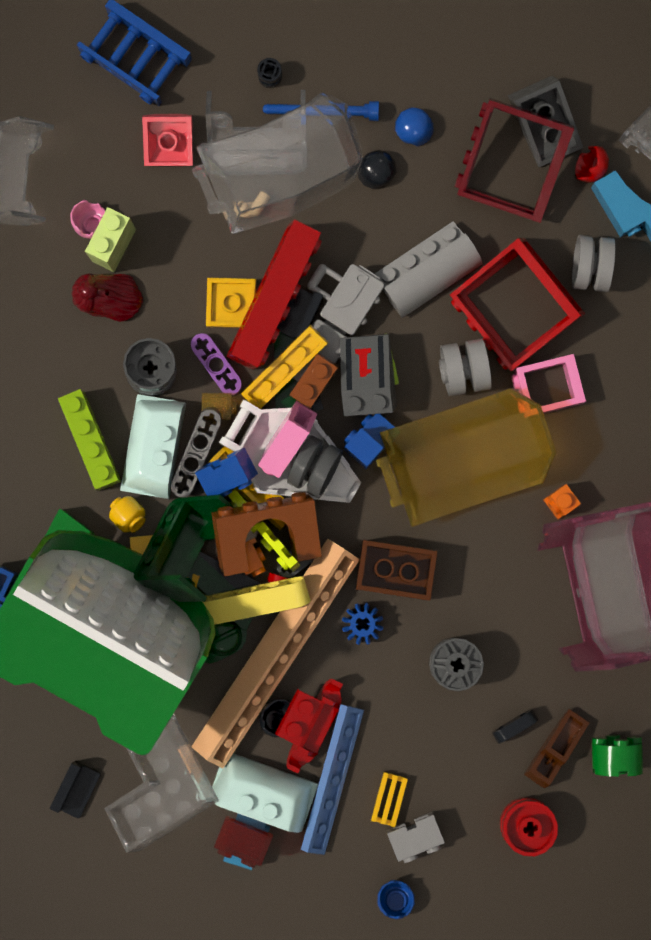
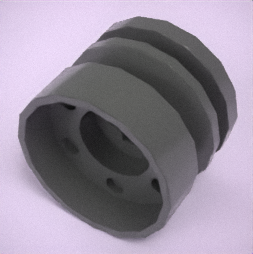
M141 339L132 344L125 353L123 367L127 381L133 390L141 395L153 397L162 395L172 387L176 380L177 368L174 354L167 344L158 339ZM149 365H153L154 369H156L152 375H149L148 371H146L149 369Z
M451 637L443 639L435 645L430 653L429 668L431 675L437 683L448 690L462 691L469 689L478 682L483 673L484 662L481 652L474 644L463 638ZM457 658H460L463 667L453 671L454 667L450 665L451 661H456Z

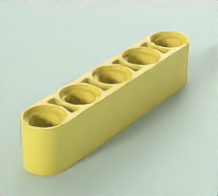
M299 576L208 595L203 604L213 617L214 625L302 607L309 604L311 599L304 577Z

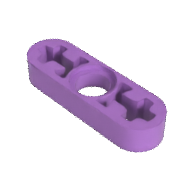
M207 334L195 335L191 341V348L225 395H237L242 388L239 376ZM200 339L203 342L206 340L209 342L206 346L210 353L213 349L216 351V353L209 355L205 361L202 359V357L207 356L202 349H196L198 347L197 341ZM214 358L221 359L224 364L222 370L218 372L212 371L209 367L210 361ZM227 369L231 371V373L226 374L231 381H237L235 383L236 389L233 391L230 388L227 390L224 388L227 384L223 377L219 381L216 378L223 375Z

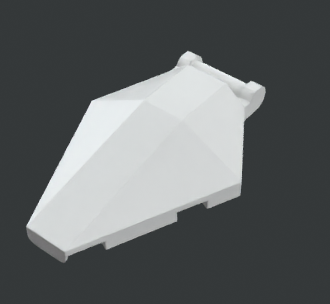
M243 400L240 404L241 409L226 436H222L219 443L234 452L245 447L258 472L251 479L257 493L291 496L298 492L308 494L306 489L308 481L300 489L287 483L290 470L299 451L310 435L323 440V451L328 446H335V444L325 434L315 419L309 435L280 478L268 475L258 466L267 444L291 408L259 409ZM249 413H252L255 417L252 419L239 445L234 443L233 441ZM342 455L336 472L323 495L319 499L312 495L310 496L317 500L350 503L361 481Z

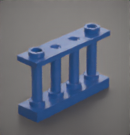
M109 0L105 5L109 19L89 47L79 41L77 47L81 53L80 57L90 64L95 62L139 92V97L150 105L155 103L160 106L162 102L160 96L156 94L176 65L179 66L180 63L185 67L189 65L192 60L191 53L116 1ZM123 23L128 27L127 30L129 32L110 59L106 60L97 54V51L117 24ZM141 36L148 41V47L127 74L116 66L135 39ZM162 50L168 54V60L147 88L136 79L156 51Z

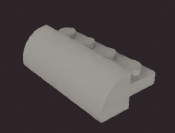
M453 221L376 272L375 275L380 277V281L385 284L384 293L403 318L483 263L472 241L466 233L463 234Z

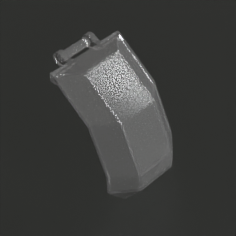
M320 93L308 103L258 128L214 142L201 143L196 148L203 164L195 166L192 172L194 177L198 178L208 202L207 209L209 213L216 214L222 212L231 234H235L294 216L344 190L357 177L363 160L362 144L347 103L328 94ZM207 176H209V178H210V180H211V183H212V185H213V188H214V190H215V193H216V195H217L219 201H217V199H216V196H215V194H214V192H213V189H212V187H211V184H210L209 179H208Z

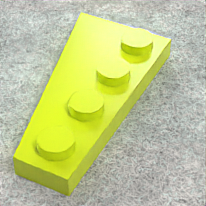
M236 489L228 495L232 500L230 504L235 508L242 507V504L246 503ZM263 521L258 522L250 529L253 533L258 531L263 536L260 542L269 552L274 549L280 556L276 560L285 571L290 568L294 572L300 567L298 561Z

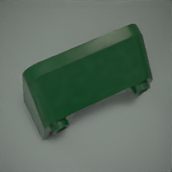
M221 495L183 497L173 500L166 508L135 569L134 579L141 585L178 602H205L207 597L187 577L205 540L215 538L211 512H217L221 507L233 506Z

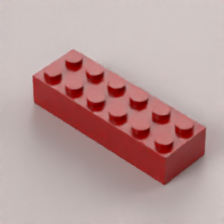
M295 219L287 226L227 353V358L252 370L265 364L270 353L266 351L268 345L276 341L280 332L277 326L282 320L285 321L290 311V307L287 305L290 300L295 299L301 285L298 284V281L303 276H306L311 266V262L308 260L310 256L312 257L313 254L317 253L322 240H319L321 232Z

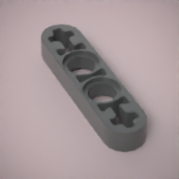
M207 407L200 413L173 477L171 490L178 497H187L192 492L197 481L195 472L203 467L217 434L222 416L220 411L214 407ZM211 413L214 414V419L217 422H212L207 431L204 430L207 421L204 416H209ZM198 435H204L208 439V444L205 447H198L194 443V438ZM189 457H194L198 460L199 466L196 469H189L185 465V460ZM184 474H187L189 477L186 486L189 488L185 487L183 491L179 490V485L176 482L181 483Z

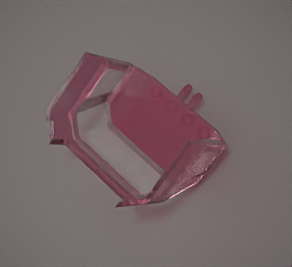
M651 502L544 524L542 530L545 536L544 542L539 543L537 551L559 546L563 547L581 629L582 643L558 648L563 655L568 654L572 659L571 666L576 672L610 670L650 661Z

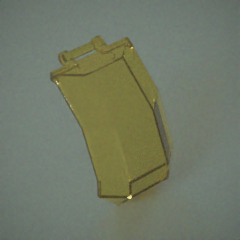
M510 388L380 432L387 456L377 459L376 463L378 467H381L391 500H389L391 507L404 504L411 527L544 483L557 452L541 405ZM390 463H391V465H392V468H393V471H394L396 480H395V478H394V475H393V472H392Z

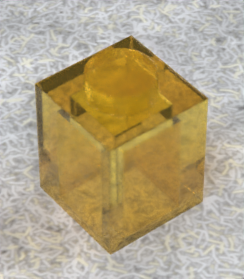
M202 393V410L207 407L218 409L222 416L221 420H232L233 414H237V400L233 399L231 393ZM210 413L209 416H204L207 420H215L214 414Z

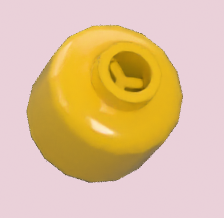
M118 497L110 505L109 518L122 532L134 533L144 525L146 521L145 509L133 497Z

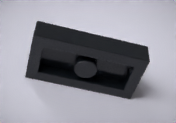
M300 288L295 299L290 300L288 304L290 311L285 321L282 320L277 327L280 333L296 339L312 324L323 301V295L316 292L312 294Z
M76 761L72 762L49 809L57 813L63 811L75 818H80L101 774Z

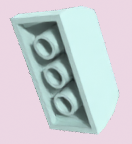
M137 394L120 491L170 499L171 483L174 476L186 402Z
M233 753L225 767H219L208 799L221 808L289 832L299 833L303 830L319 783Z

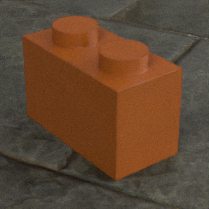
M318 353L290 393V396L310 409L339 366Z

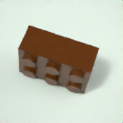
M363 540L356 590L430 601L437 551Z

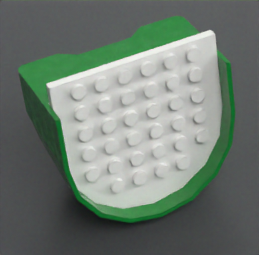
M57 530L43 537L28 558L0 608V677L13 685L37 684L96 717L104 736L139 755H146L152 750L206 661L215 637L214 619L203 602H178L137 582L134 579V572L143 556L142 554L113 540L83 531Z

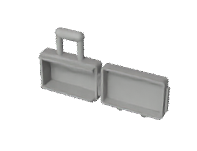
M320 264L317 267L307 287L309 290L323 295V298L327 300L320 313L326 319L325 322L316 320L312 325L328 341L327 345L318 353L335 364L341 359L340 338L347 337L345 336L346 333L354 335L360 325L367 323L365 317L373 304L380 302L379 295L385 287V284L380 281V277L363 266L359 265L358 267L355 264L349 266L344 276L339 275L325 264ZM325 273L339 281L332 295L317 287ZM315 356L293 377V379L297 381L300 380V378L307 370Z

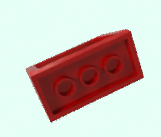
M525 238L516 239L450 294L453 299L451 304L459 313L464 312L468 317L466 322L474 332L477 330L484 337L483 341L489 351L493 349L499 356L497 358L498 363L503 369H509L510 371L515 370L586 314ZM520 255L567 316L516 356L468 295Z

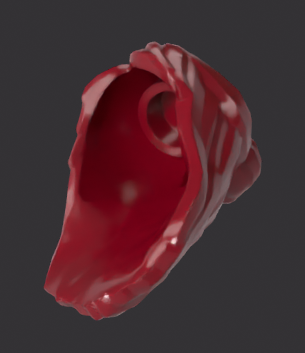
M88 273L80 276L72 286L71 294L74 305L80 311L92 316L106 317L119 322L127 321L139 312L143 303V297L138 289V285H136L131 276L126 274L94 275Z

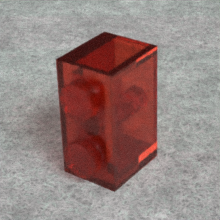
M226 816L214 848L218 849L217 853L224 857L232 858V855L242 859L241 863L255 868L256 865H262L273 834Z

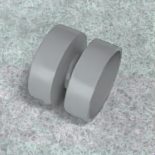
M482 338L466 341L465 355H461L457 343L440 346V374L443 384L446 385L449 397L465 394L466 380H470L474 392L491 389L490 366L485 343Z

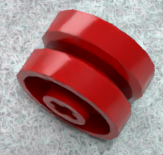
M521 797L512 800L504 808L500 816V830L504 840L513 851L523 856L535 857L545 853L553 846L557 838L558 824L555 815L543 802L533 797ZM527 822L532 823V827L529 830L524 829L528 825Z

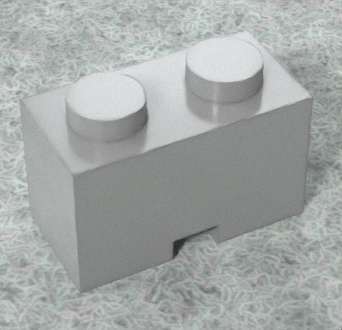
M432 812L415 818V824L406 827L405 823L386 830L398 862L403 860L404 863H408L417 859V854L427 851V854L441 849L440 845L445 842Z

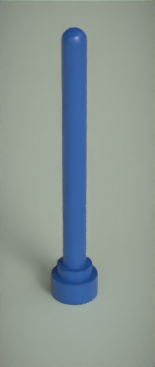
M369 101V104L364 103V106L266 104L263 106V112L265 114L364 116V118H369V121H379V101Z

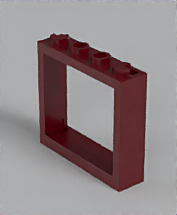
M490 98L488 103L483 102L479 117H482L483 120L480 127L475 126L471 140L475 141L472 151H466L462 163L467 165L464 174L459 173L454 187L459 188L457 195L541 223L571 140L574 126ZM494 108L562 131L534 209L467 187Z

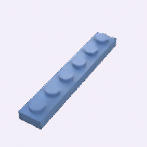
M340 705L301 850L307 853L325 855L364 713L363 709Z

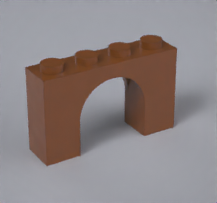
M305 492L294 493L291 497L284 499L272 497L267 499V502L258 504L257 502H246L242 504V507L237 508L225 506L219 508L217 512H211L219 567L224 576L249 572L245 546L246 537L255 524L266 519H278L287 524L292 555L298 562L322 557L315 502Z

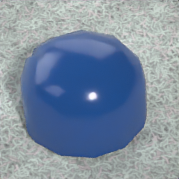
M408 108L402 111L395 121L397 136L404 143L422 146L430 140L434 133L431 118L424 110L419 108Z
M391 880L382 885L377 894L379 910L385 916L392 919H402L409 915L415 905L414 893L410 886L398 880Z

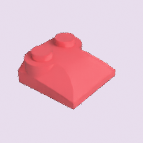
M143 115L144 166H193L192 115Z

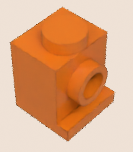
M567 484L562 485L543 499L557 519L566 516L581 504Z
M256 538L245 543L249 572H245V574H252L253 577L266 571L262 563L266 558L260 547L256 549L254 547V544L258 543Z

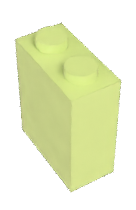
M107 207L85 250L92 262L115 272L136 231L131 219Z

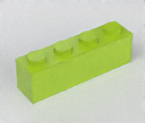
M79 389L58 398L95 490L101 491L120 483L121 479L85 392Z

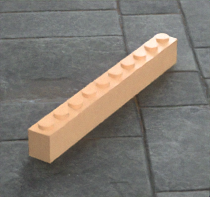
M326 540L321 548L322 557L315 558L303 576L311 602L302 607L279 612L191 746L207 761L221 768L225 767L359 562V558L333 541Z

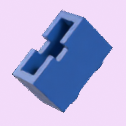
M244 447L228 454L227 458L223 460L219 458L204 465L195 474L207 496L221 495L225 497L232 493L231 489L235 487L241 490L251 485V479L258 472Z

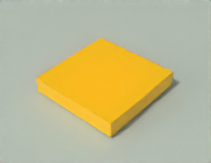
M207 278L206 327L240 328L256 294V279Z

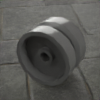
M310 435L293 463L287 483L300 489L308 481L307 493L319 499L336 472L343 450L330 445L323 451V440Z

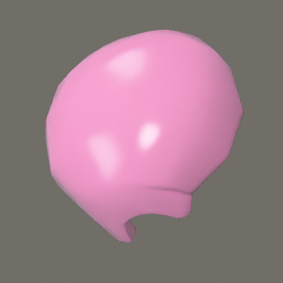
M87 200L74 205L70 218L75 232L81 237L91 239L105 213V209L99 203H89Z

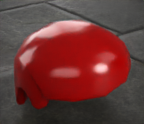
M588 146V149L591 151L581 153L578 157L575 176L577 180L594 183L606 174L609 166V157L603 147Z

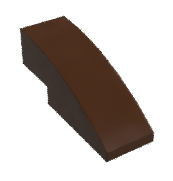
M568 709L550 733L524 775L544 789L550 786L562 765L567 762L588 727L589 722Z

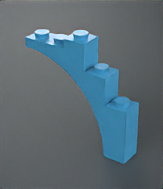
M616 170L594 182L591 189L620 238L626 234L628 237L635 235L642 230L640 228L642 226L651 241V205L637 196L624 183Z

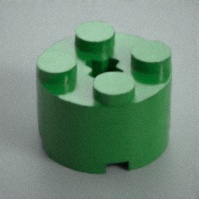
M605 735V738H592L593 773L619 777V774L627 773L628 776L643 774L642 737L632 736L627 737V739H620V735Z

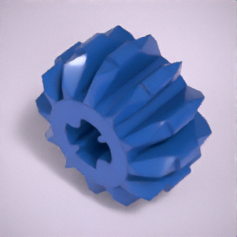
M357 603L355 604L357 613L354 614L349 608L346 610L352 618H342L343 622L350 623V626H345L342 630L347 632L352 629L353 632L348 635L347 639H353L356 634L357 645H360L362 637H365V642L368 645L370 644L368 635L371 634L376 640L379 638L373 631L374 629L383 630L382 626L375 625V622L382 621L383 617L373 618V615L378 611L377 608H374L369 614L367 613L369 609L368 603H365L364 611L360 610V605ZM358 618L362 620L367 618L369 620L367 630L363 628L358 630L356 628Z

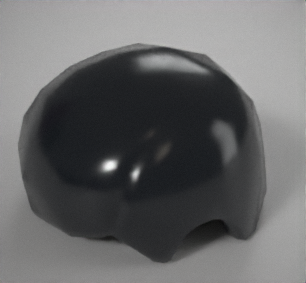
M381 150L367 153L361 159L357 168L359 180L364 186L371 189H378L388 185L397 172L396 162L392 156L386 151Z
M274 699L266 703L260 712L259 718L261 729L265 734L274 738L279 737L275 732L291 703L290 701Z

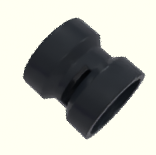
M265 58L259 63L257 73L262 86L266 88L278 86L282 80L280 63L274 58Z

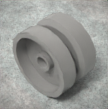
M579 235L577 237L572 265L573 289L586 290L590 285L592 277V286L595 291H609L615 265L614 238L601 237L595 247L592 236Z

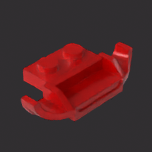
M329 679L321 688L317 698L297 689L275 732L277 736L293 743L287 758V769L299 773L303 765L318 755V750L339 711L342 683Z

